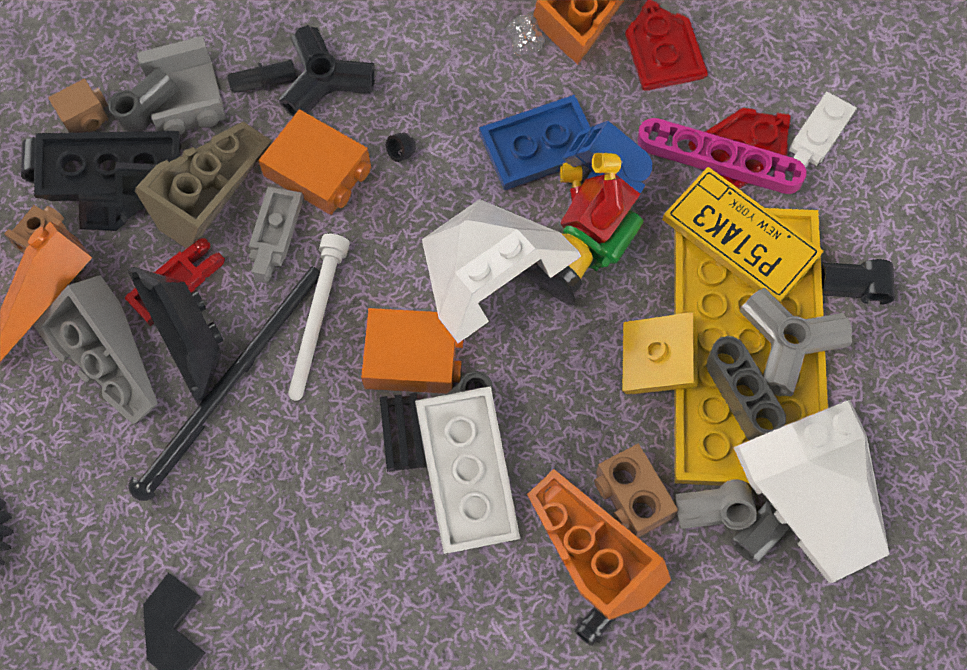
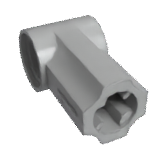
M733 479L721 485L720 489L676 494L681 529L725 524L733 530H743L750 527L756 520V507L752 488L742 480ZM735 503H742L739 506H732Z

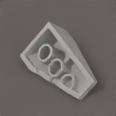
M101 275L68 285L33 326L60 361L64 362L68 357L71 358L82 368L79 369L78 376L85 383L91 378L95 379L102 386L103 398L135 425L158 403L122 305Z

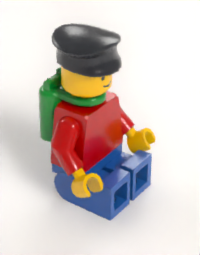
M609 121L581 130L562 158L567 163H563V166L560 167L561 183H572V188L569 189L572 203L561 220V226L564 228L562 235L579 251L581 257L552 278L536 262L522 272L530 280L567 305L575 304L574 294L581 287V278L586 270L589 268L598 271L599 268L618 263L644 223V220L630 209L645 187V184L641 181L646 180L651 174V157ZM581 165H585L591 170L583 184H581L583 175Z

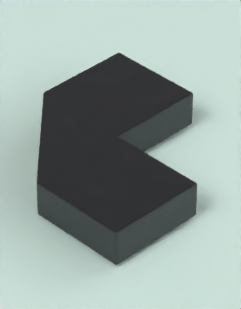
M116 162V194L80 192L78 198L79 228L84 230L117 231L127 223V219L137 211L143 210L145 206L135 190L140 182L152 171L153 164Z
M169 572L143 603L147 661L158 670H193L206 652L176 629L201 596Z

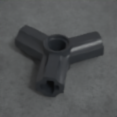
M306 25L298 28L297 32L291 36V41L304 67V72L279 98L280 105L289 115L293 117L299 109L308 114L326 94L334 91L372 93L375 83L374 63L335 60L329 53L318 27Z

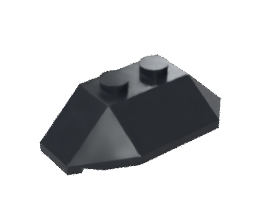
M132 267L127 270L196 404L199 406L207 396L221 356L218 344L223 342V338L214 321L209 324L206 323L201 313L206 310V306L197 290L190 293L186 283L183 281Z

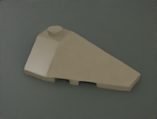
M243 121L213 136L210 142L196 149L191 147L185 150L182 156L170 162L165 160L157 164L136 187L135 192L159 231L187 249L206 232L266 151L272 140Z

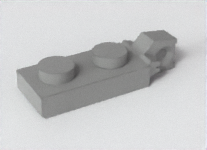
M268 186L248 246L250 249L249 259L250 261H255L251 271L255 277L254 281L269 284L274 265L281 266L283 259L286 258L304 200L302 192Z

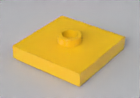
M693 312L623 322L622 391L625 394L698 387L697 316Z

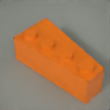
M536 0L532 21L578 65L624 0Z

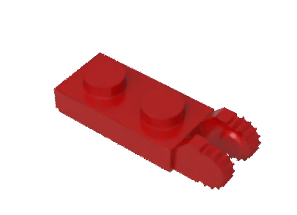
M201 238L183 252L179 251L154 273L185 282L191 293L206 280L205 278L212 275L224 264L225 258L219 252H216L195 267L192 263L205 255L211 247V244L205 238ZM134 288L126 295L125 300L149 326H152L154 322L137 289Z

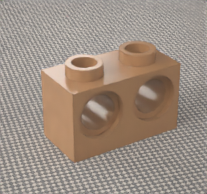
M639 443L598 464L597 478L594 479L598 492L604 500L610 497L617 511L613 512L614 518L635 536L640 537L674 519L678 508ZM618 470H625L631 474L633 481L629 484L618 483L614 479L613 473ZM636 503H645L651 508L653 515L649 518H641L634 513L632 506Z

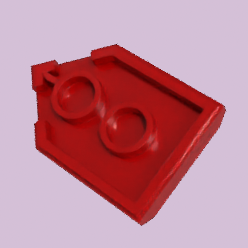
M647 0L642 6L639 15L625 31V37L642 90L648 91L702 80L707 77L708 72L690 19L679 13L675 15L661 8L660 4L653 0Z
M742 107L705 132L787 156V140L791 114L777 113L772 115L758 113L756 109ZM689 141L688 145L690 150H696L695 143L693 141ZM718 149L711 152L712 158L718 162L730 160L729 154L724 150ZM751 159L745 162L746 168L752 172L757 173L764 170L763 164L758 160ZM720 175L738 189L748 184L740 180Z

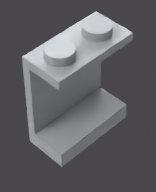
M203 36L137 53L139 64L145 77L157 67H160L179 89L154 111L155 114H151L158 131H179L181 135L187 129L199 126L209 128L215 126L219 121L226 120L210 53Z

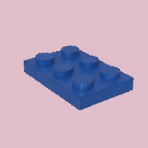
M572 95L479 127V135L505 191L559 172L563 163H567L562 158L581 130L589 128L590 125L576 96Z

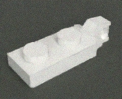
M826 92L793 140L789 150L795 154L793 158L801 161L805 168L809 162L816 166L819 162L821 163L855 113L857 107Z

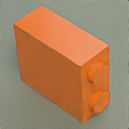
M300 109L258 160L264 177L287 190L302 192L305 201L329 215H332L337 207L343 208L347 204L353 186L357 181H364L371 170L367 147Z
M368 308L361 375L364 388L447 394L453 389L454 383H460L462 361L455 360L456 348H463L464 340L459 343L456 342L440 321L437 312Z

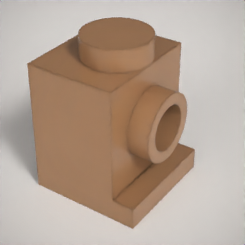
M33 205L13 230L8 229L4 235L17 250L24 253L25 249L29 246L28 240L33 232L39 227L45 228L50 221L66 231L68 230L62 223L64 217L54 208L46 206L42 210Z

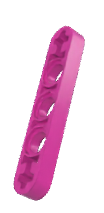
M659 118L647 119L639 127L638 145L652 155L703 170L709 167L719 175L783 194H792L800 190L806 178L807 171L805 166L795 158ZM652 131L658 133L655 140L649 139ZM669 135L673 136L671 146L667 145ZM685 139L693 141L696 145V150L684 152L678 147L677 143ZM718 149L724 150L729 154L730 160L718 162L712 158L711 152ZM751 159L758 160L763 164L764 170L757 173L752 172L746 168L745 162ZM775 166L773 176H769L771 167ZM786 171L793 173L792 181L785 179Z

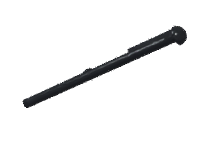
M312 266L309 268L139 481L133 477L130 479L128 488L133 498L139 501H148L155 496L154 491L205 428L204 422L244 372L247 373L251 369L256 357L316 284L320 274L318 269Z

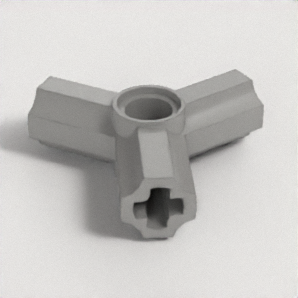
M765 288L759 289L740 308V312L771 343V350L763 377L773 394L779 397H791L793 395L805 354L845 348L852 344L851 324L849 318L844 313L810 319L793 316ZM784 335H793L798 339L799 344L788 342Z

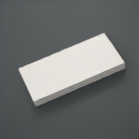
M491 386L415 401L444 554L520 539Z

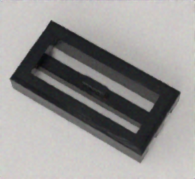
M409 393V396L402 397V394L394 395L395 398L380 397L387 472L424 468L422 435L415 403L418 400L417 393ZM409 404L411 406L416 460L410 461L403 405ZM396 406L401 462H394L389 407Z

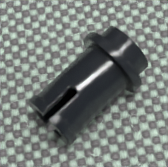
M593 607L584 618L579 617L577 619V626L574 631L581 640L592 646L595 642L600 643L603 640V632L615 618L609 620Z

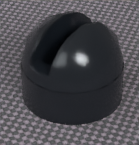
M396 133L387 138L386 150L393 161L400 162L413 156L416 150V142L407 133Z

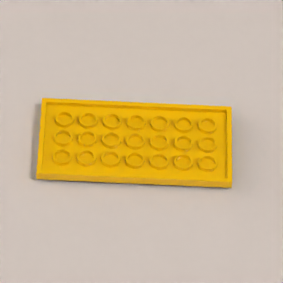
M766 208L820 248L818 210ZM675 229L674 315L693 312L697 316L698 387L674 389V484L721 486L725 482L734 479L742 480L750 485L734 447L750 440L745 436L707 370L706 363L715 341L720 337L732 336L739 339L745 345L763 375L771 350V343L740 312V308L757 291ZM821 257L781 302L793 316L803 319L824 316ZM784 335L788 342L799 344L798 339L793 335ZM825 351L805 354L795 390L791 397L775 395L786 416L784 426L828 409ZM718 354V358L726 364L735 363L730 355ZM745 385L736 386L740 394L748 397L754 396L749 387ZM756 418L757 424L765 430L773 429L772 423L768 419Z

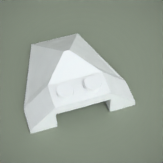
M480 199L422 239L438 317L457 343L489 322L478 303L535 262L552 278L581 257L579 251L560 232Z
M851 400L734 447L750 485L757 494L763 493L777 510L774 515L781 524L787 523L800 539L798 545L829 583L836 582L890 555L867 435Z

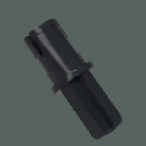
M292 59L264 66L258 63V67L228 74V82L232 93L264 87V90H267L269 85L297 79Z

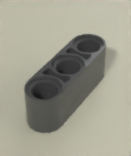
M732 336L720 337L715 341L710 351L706 367L745 436L749 440H753L784 427L786 423L784 410L745 345L739 339ZM718 354L730 355L735 363L726 364L718 358ZM745 385L749 387L754 396L748 397L740 394L736 386ZM756 418L768 419L772 423L773 429L765 430L757 424Z

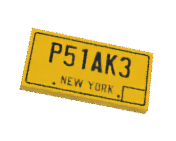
M709 167L702 172L664 213L662 219L753 289L758 291L765 288L780 303L824 252Z

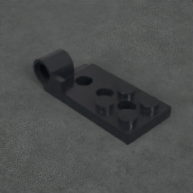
M179 131L36 133V137L27 138L22 142L21 177L25 181L34 184L35 198L49 201H79L80 192L116 194L115 169L109 172L102 171L99 167L104 161L113 160L120 163H138L141 160H150L154 163V168L165 160L170 162L180 157ZM70 161H78L82 164L81 168L76 172L63 170L64 165Z

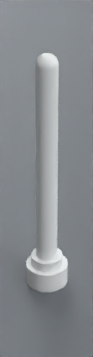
M322 235L319 251L321 252L323 263L288 392L290 399L298 401L303 397L336 266L342 262V258H346L350 242L340 235Z

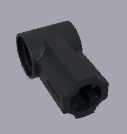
M873 259L865 261L861 265L823 262L821 266L823 296L861 298V301L865 304H869L868 301H880V305H885L895 300L894 265L891 261Z

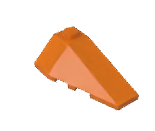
M51 221L45 228L39 227L28 240L29 246L25 249L0 309V362L92 259V256L77 237Z
M555 469L527 494L579 593L609 620L644 608L671 581L665 560Z

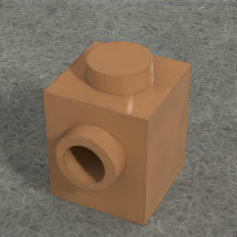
M85 78L48 97L69 133L93 132L103 122L109 120L103 109L109 106L98 87L92 90Z

